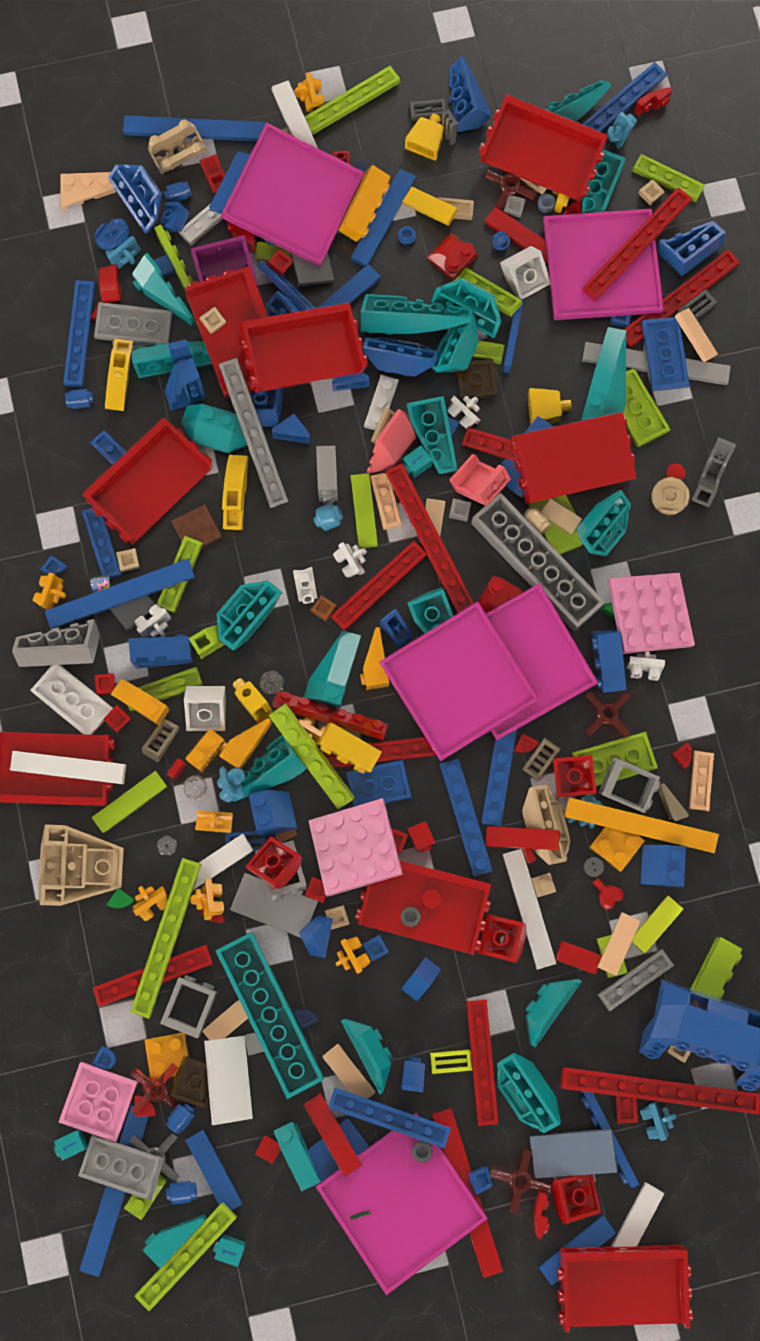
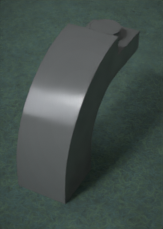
M718 437L703 467L693 493L692 501L710 507L736 444Z

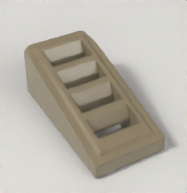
M164 718L142 747V753L159 762L180 727ZM163 727H166L167 729L171 730L172 732H171V733H168V732H166L165 730H163L162 728H163ZM159 733L167 737V739L165 740L162 737L158 736ZM156 740L163 745L159 746L158 744L154 743V741Z
M545 737L522 770L536 780H539L561 748ZM546 745L552 749L553 753L548 752L543 746ZM541 751L542 753H544L545 755H547V756L549 757V759L546 760L545 758H543L542 756H540L538 753ZM534 759H539L541 762L544 763V766L542 767L540 764L535 762ZM531 764L534 765L536 768L540 770L539 773L534 771L529 766Z
M664 783L661 784L657 791L670 822L673 823L688 817V813Z

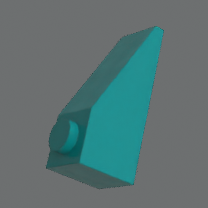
M291 1122L274 1130L281 1151L301 1191L321 1183L298 1124Z
M201 1215L161 1230L157 1235L152 1233L144 1242L147 1246L143 1251L161 1268L201 1226L207 1217Z

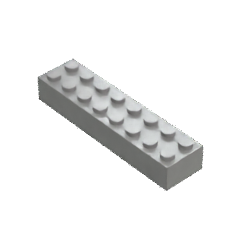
M501 493L488 506H485L473 516L471 524L531 587L539 583L541 584L559 617L574 632L602 608L605 601Z

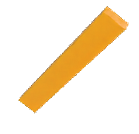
M569 797L564 817L711 853H715L719 836L717 833Z

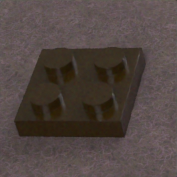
M493 359L470 361L467 369L457 371L460 400H463L466 396L470 399L474 397L486 398L497 396Z
M184 1055L168 1095L207 1108L210 1097L206 1063Z

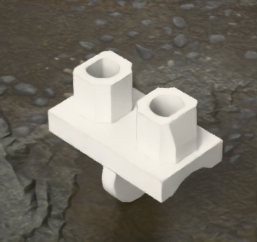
M454 396L451 399L452 404L447 411L454 418L463 411L466 415L459 423L466 429L473 426L474 423L478 425L481 420L470 411L471 409L475 412L479 411L480 408L476 405L478 398L470 399L468 396L464 397L463 400L467 403L465 406Z
M344 542L339 544L340 548L333 556L338 563L347 559L349 565L342 568L345 576L350 578L356 574H364L365 571L361 564L366 561L363 557L367 553L365 548L359 550L357 545H354L351 549L349 544H344Z
M312 567L305 570H293L299 602L303 601L304 604L314 602V599H317Z
M154 605L149 610L153 617L146 620L143 616H140L135 620L137 631L143 638H148L150 635L154 638L158 634L162 637L166 636L163 630L168 627L166 623L172 618L164 608L162 609L158 605Z
M650 651L643 652V654L637 653L636 657L630 656L629 663H627V669H630L631 678H641L642 671H648V679L656 681L660 678L665 666V660L656 659V655H651Z

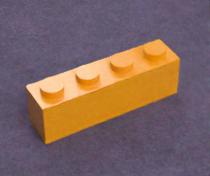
M374 165L365 172L338 231L355 242L361 237L364 238L369 231L367 226L376 216L374 211L382 203L383 199L381 196L388 190V181L391 176Z

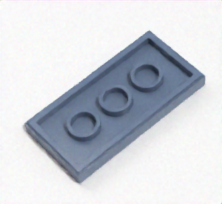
M612 1129L530 1135L535 1178L617 1173Z

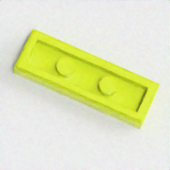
M667 896L636 931L632 943L645 954L681 913L683 908L671 897Z

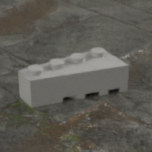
M88 620V624L78 625V623L71 624V628L59 630V627L54 628L45 634L36 632L16 637L12 652L18 666L94 663L100 637L95 620Z

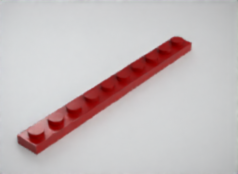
M401 463L385 471V474L458 614L473 605L474 602Z
M562 1067L561 1089L759 1114L760 1093Z

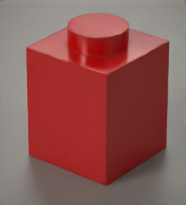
M426 821L408 828L407 831L416 852L421 850L422 853L433 849L432 845L435 844V841Z

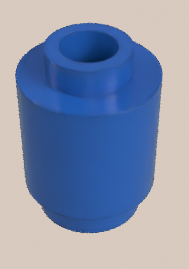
M187 181L166 186L167 190L164 191L167 202H180L192 196Z
M88 388L65 393L68 408L91 407V403H94L93 393L89 392Z
M180 1102L168 1117L166 1126L176 1134L184 1131L195 1116L193 1112L195 1108L188 1102L184 1104Z
M196 1182L170 1183V1188L166 1189L167 1201H171V1204L174 1205L190 1203L192 1200H196Z

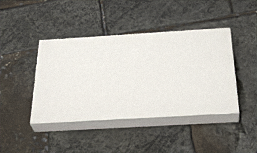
M52 665L30 690L84 735H94L105 722L103 718L113 709L61 665Z
M245 1036L204 1041L212 1125L253 1119Z

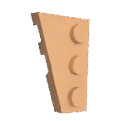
M111 172L61 174V209L65 210L68 209V206L83 204V201L91 198L97 199L115 193L116 189L107 178Z

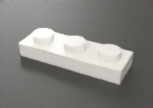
M384 375L380 376L364 424L365 428L376 430L384 408L390 409L398 385L397 379Z

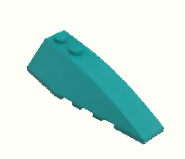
M603 80L580 89V94H569L564 96V101L548 103L549 107L545 110L576 122L600 100L611 87V83Z
M365 294L361 308V332L392 335L423 333L452 328L471 322L473 309L452 305L445 308L441 303L436 302L429 305L424 304V300L416 299V302L407 301V297Z
M611 327L607 329L581 421L620 412L624 414L626 406L625 330Z
M204 341L187 342L196 367L212 364ZM158 343L152 347H139L136 350H132V361L138 378L172 372L174 363L168 344Z

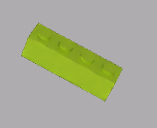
M716 937L691 989L721 999L724 994L723 987L725 983H728L733 976L732 969L734 965H737L741 960L742 954L740 953L742 948L722 937Z

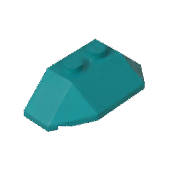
M463 278L436 288L430 304L436 302L441 303L445 308L452 305L473 309L477 330L495 338L501 324V318L493 294Z
M472 314L471 322L450 328L442 338L437 349L436 364L432 366L436 372H455L468 368L479 343L474 314Z
M205 404L187 405L181 423L193 442L224 453H231L248 446L235 413Z
M622 490L617 491L598 503L577 527L579 538L589 553L607 556L625 534L629 518L628 510H630L631 504Z
M268 580L241 585L217 613L218 639L235 651L248 641L269 616L283 592Z
M564 980L548 983L547 986L545 984L541 986L537 992L539 995L535 1002L532 1000L525 1009L527 1011L525 1017L530 1045L533 1047L538 1045L581 984V980Z
M344 1018L341 1020V1023L379 1094L383 1093L391 1066L389 1059L393 1058L387 1047H382L380 1041L383 1038L378 1029L373 1030L372 1026Z
M513 1053L497 1063V1087L521 1122L537 1128L543 1133L561 1124L557 1098L533 1062Z

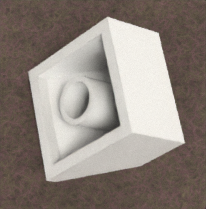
M532 246L500 262L505 279L517 298L524 299L550 285L542 253Z
M186 686L184 706L187 731H208L209 729L225 731V686Z

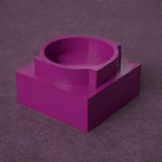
M244 235L191 248L199 282L206 281L205 279L209 276H221L227 270L233 269L236 271L249 266L259 291Z

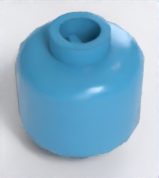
M328 503L316 509L314 522L317 527L328 531L339 526L343 516L337 505L334 506L332 503Z

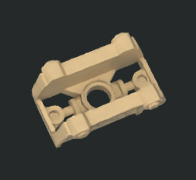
M186 119L181 120L179 125L159 136L154 135L149 139L148 150L161 175H164L163 173L169 170H174L176 166L193 157H198L204 151H208L195 125ZM196 132L197 135L191 143L185 142L186 137ZM175 148H183V151L176 155L174 154ZM161 150L168 151L164 157H154V154Z

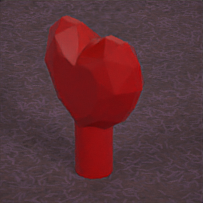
M599 878L593 882L600 891L599 900L604 909L611 910L615 902L623 899V892L620 888L612 885L605 886Z

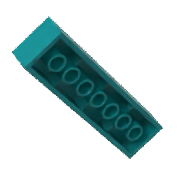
M254 932L216 950L286 1098L289 1099L323 1081L322 1071Z

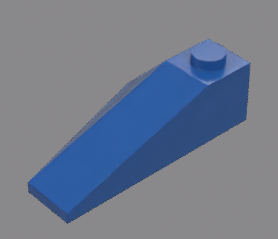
M461 56L450 67L449 87L452 88L451 96L449 97V103L451 104L450 112L458 123L457 132L480 128L491 118L488 103L465 57Z
M284 388L259 393L255 391L249 392L261 426L275 427L280 424Z

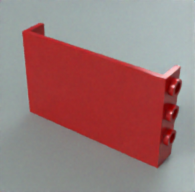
M506 94L500 110L497 109L494 114L493 120L495 122L493 127L489 126L486 144L482 143L480 147V161L581 202L582 197H586L589 192L590 186H587L589 180H594L597 169H595L596 164L601 163L604 153L602 150L608 135Z
M248 266L236 271L233 269L227 270L221 276L216 277L213 275L207 277L206 281L200 283L195 281L188 284V287H185V293L224 397H230L219 364L235 358L238 360L248 391H255L254 387H251L250 370L245 365L246 354L245 351L241 350L240 340L242 339L239 326L243 321L265 318L268 315L250 267ZM215 307L226 321V324L213 334H210L200 321V317Z
M350 303L241 322L239 326L242 339L240 340L241 350L245 351L246 354L245 365L250 370L251 387H254L255 392L259 393L363 373L367 367V357L363 355V342L361 337H358V323L353 318Z
M623 412L511 437L510 447L512 452L515 453L514 465L515 469L519 472L518 484L520 489L523 490L525 504L637 479L634 468L635 457L631 453V438L627 434V419Z
M164 417L83 493L84 499L93 507L92 511L98 517L102 515L106 519L105 523L112 530L116 529L120 533L119 537L125 543L129 541L132 545L212 470V459L206 453L202 454L195 442L192 440L189 442L185 438V433L180 428L176 429Z
M0 732V802L108 806L109 793L113 789V783L12 771L10 766L12 751L114 763V759H111V751L115 749V740L112 739V735Z
M399 860L403 875L369 884L367 889L363 888L360 900L364 901L363 906L358 908L355 918L359 920V925L474 955L475 951H479L481 940L478 939L479 932L484 931L486 921L483 920L484 912L488 913L491 901L487 899L491 884ZM428 889H435L441 894V904L435 909H428L422 903V895ZM415 907L420 912L421 919L416 926L408 927L403 924L401 913L405 908Z
M683 1245L560 1248V1268H557L558 1281H561V1289H558V1301L561 1303L562 1311L558 1312L559 1325H562L565 1332H570V1327L682 1324L686 1329H690V1321L693 1320L692 1309L689 1308L692 1290L688 1283V1278L691 1277V1267L688 1264L687 1249Z

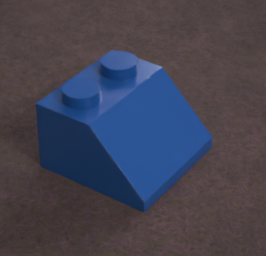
M265 790L249 794L259 838L298 829L289 792Z
M642 845L640 884L684 887L686 847Z

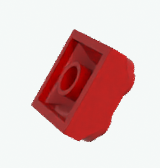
M450 233L427 259L454 281L463 269L467 268L478 257V253L472 244L463 242L457 236Z
M493 576L478 602L486 614L522 594L523 591L506 580Z
M592 755L553 759L557 798L597 794Z
M270 837L246 865V868L267 882L271 888L281 889L300 868L302 857L275 838Z
M487 914L478 953L517 963L524 947L527 934L526 924Z
M593 1174L574 1175L564 1178L558 1177L553 1181L551 1188L556 1213L562 1223L568 1224L601 1213Z

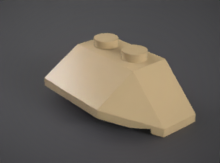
M547 785L530 787L522 810L526 828L560 831L559 851L532 850L549 865L565 862L571 840L561 802L549 790Z

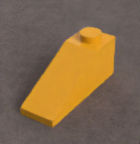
M379 627L375 628L364 663L363 674H360L361 683L366 685V690L389 686L388 676L379 663L385 659Z
M124 679L119 681L111 693L112 696L157 725L161 724L170 710L165 704Z
M267 718L232 738L228 744L225 742L219 750L221 753L219 757L233 767L242 769L272 725V721Z

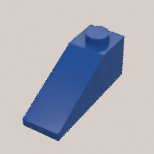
M409 1057V1060L404 1059L401 1079L403 1090L423 1093L425 1063L421 1062V1058Z

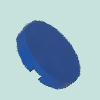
M111 219L110 223L107 224L105 222L96 230L94 238L99 248L112 249L127 239L129 227L124 220Z

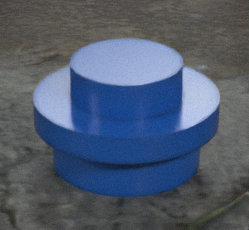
M405 226L399 230L398 239L403 244H411L416 239V232L413 228Z
M502 231L497 232L492 240L493 247L497 250L506 249L510 244L508 234Z

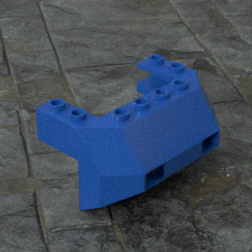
M661 980L655 1016L643 1030L639 1053L645 1054L646 1057L651 1059H658L669 1045L675 1046L681 1051H691L699 1057H709L715 1059L720 1064L736 1066L738 1070L745 1072L736 1081V1085L742 1086L747 1091H756L760 1087V1012Z

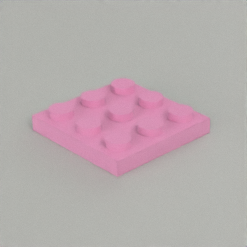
M80 1062L59 1123L117 1142L138 1081Z

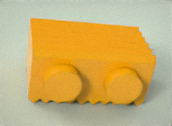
M209 729L185 759L200 772H204L206 766H209L208 763H211V760H214L213 757H216V754H218L225 740L212 729Z

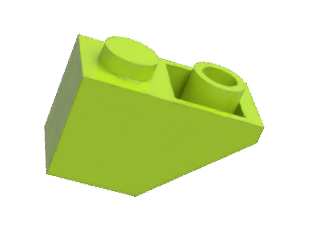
M217 625L205 628L189 638L201 659L225 645L218 639Z

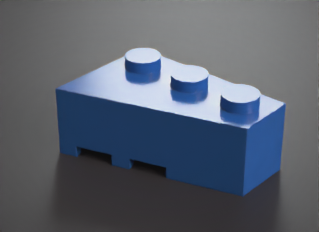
M714 221L692 228L687 233H678L675 237L668 240H659L658 254L683 276L723 245L726 232Z
M193 358L181 359L173 366L164 390L171 411L206 399Z
M614 629L591 631L594 667L597 670L598 676L596 677L598 684H596L597 688H600L604 693L627 690L620 632Z
M181 634L175 637L129 639L130 662L136 669L193 663L190 637Z

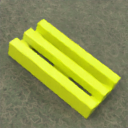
M470 1049L430 1053L432 1074L472 1071ZM467 1054V1058L435 1061V1057ZM468 1063V1066L436 1069V1065Z

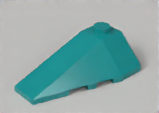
M602 150L604 153L601 163L596 164L595 169H597L595 178L594 180H589L587 185L590 186L589 192L586 197L583 196L582 213L605 212L626 158Z
M146 253L132 273L134 286L138 291L142 290L147 297L193 326L195 323L192 314L179 296L175 298L176 294L169 282L165 283V279L161 274L162 271L149 254Z
M444 396L407 403L410 423L432 459L438 473L458 471Z
M442 587L408 602L415 623L425 634L453 617Z
M346 631L341 632L310 677L304 695L305 698L341 708L361 635Z
M283 735L266 747L268 751L261 758L257 757L253 761L255 764L249 771H243L245 779L241 782L243 792L241 799L248 797L249 794L257 793L289 781L307 769ZM236 797L232 799L233 802L240 800Z

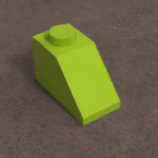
M159 1174L152 1200L132 1195L124 1209L142 1220L167 1179Z

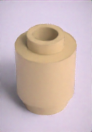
M529 508L523 514L524 518L541 535L551 526L549 520L537 508Z

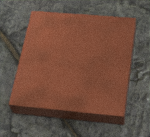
M205 504L171 521L181 541H183L184 536L202 542L203 548L222 538Z

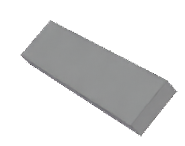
M661 949L597 995L608 1011H611L674 965L664 950Z

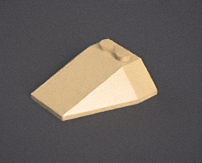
M45 825L40 849L38 881L40 905L61 906L121 888L123 848L65 825Z

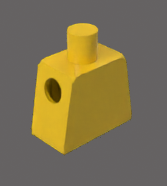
M432 114L429 120L421 117L406 136L405 149L436 161L444 131L443 125L439 124L441 117L437 114Z
M529 388L527 396L530 424H532L537 416L549 424L557 423L561 420L562 412L571 411V400L560 401L559 391Z
M240 678L233 683V687L237 690L235 691L236 697L257 724L273 712L268 702L250 681L245 683Z

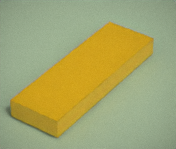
M414 187L410 188L402 201L403 205L448 226L458 212L457 207Z

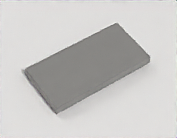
M99 302L94 338L114 341V339L130 340L135 344L152 346L158 343L168 344L172 311Z
M244 873L230 910L301 938L299 932L310 923L318 901L301 894L292 896V894L285 895L284 899L279 901L268 900L262 879Z
M92 1135L78 1176L147 1200H152L164 1158Z

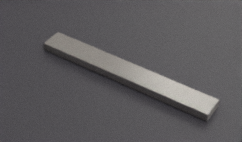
M585 342L582 362L597 364L602 345ZM626 349V369L634 368L637 371L649 372L646 352ZM685 358L689 379L721 385L728 384L731 366Z
M235 358L220 363L219 368L268 504L272 508L286 503L288 499L238 360Z

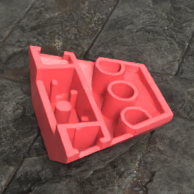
M400 409L397 410L376 440L373 450L374 455L369 462L371 465L366 472L369 475L385 472L399 465L416 441L409 415Z

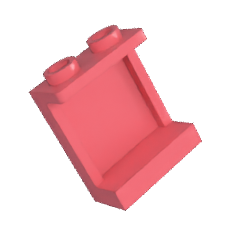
M474 454L450 478V482L456 492L485 506H488L511 480L505 467L498 465L495 469L480 462Z

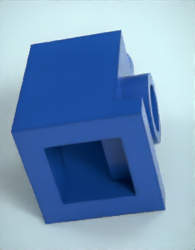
M165 202L166 210L160 223L168 232H182L189 212L179 202Z

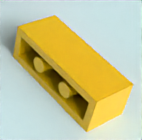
M333 723L327 724L317 742L321 746V751L329 755L332 752L338 756L337 760L344 764L351 763L354 765L353 769L362 774L372 771L382 753Z

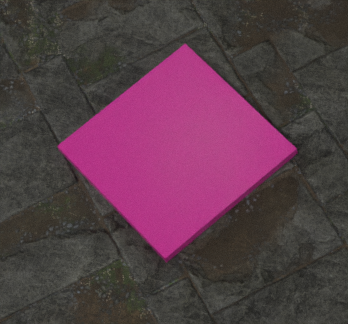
M266 122L221 214V218L320 267L365 172Z
M652 209L544 216L543 222L554 320L663 313L664 308L655 240L596 302L582 291L584 285L652 215Z
M540 583L486 613L540 699L492 729L491 732L496 740L503 738L598 684Z
M479 602L474 603L379 662L440 761L540 700Z
M390 1131L357 1155L363 1165L347 1177H344L341 1170L338 1169L316 1185L317 1190L386 1295L488 1219L440 1147L428 1143L432 1148L431 1158L424 1163L417 1162L412 1156V1147L421 1140L395 1131ZM368 1210L371 1212L370 1215L351 1220L350 1218L352 1215Z

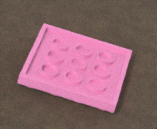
M680 573L610 578L608 580L617 631L621 634L623 654L687 648L695 645Z
M383 798L309 820L327 897L403 875Z

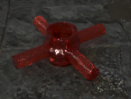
M490 170L485 175V177L501 184L503 193L495 206L502 210L509 195L514 196L518 192L532 200L536 196L535 192L520 186L518 176L509 173L502 177ZM508 183H512V184H514L515 186L510 187V186H508L507 184H508Z
M591 691L585 695L598 709V719L585 730L588 736H591L603 724H613L625 737L631 733L618 719V709L631 698L627 692L613 704H603ZM610 710L612 718H606L603 711Z
M174 1063L159 1078H148L137 1068L132 1070L131 1075L143 1084L145 1094L132 1108L131 1112L137 1116L150 1100L154 1102L162 1100L172 1110L177 1107L178 1103L167 1094L165 1085L178 1069ZM158 1086L157 1090L152 1092V1089Z
M527 1149L523 1150L519 1169L515 1170L512 1174L491 1169L490 1177L509 1182L514 1190L509 1209L512 1213L518 1212L521 1195L529 1188L546 1193L551 1191V1185L531 1180L527 1169L532 1151ZM518 1176L526 1178L524 1185L517 1186L515 1184Z

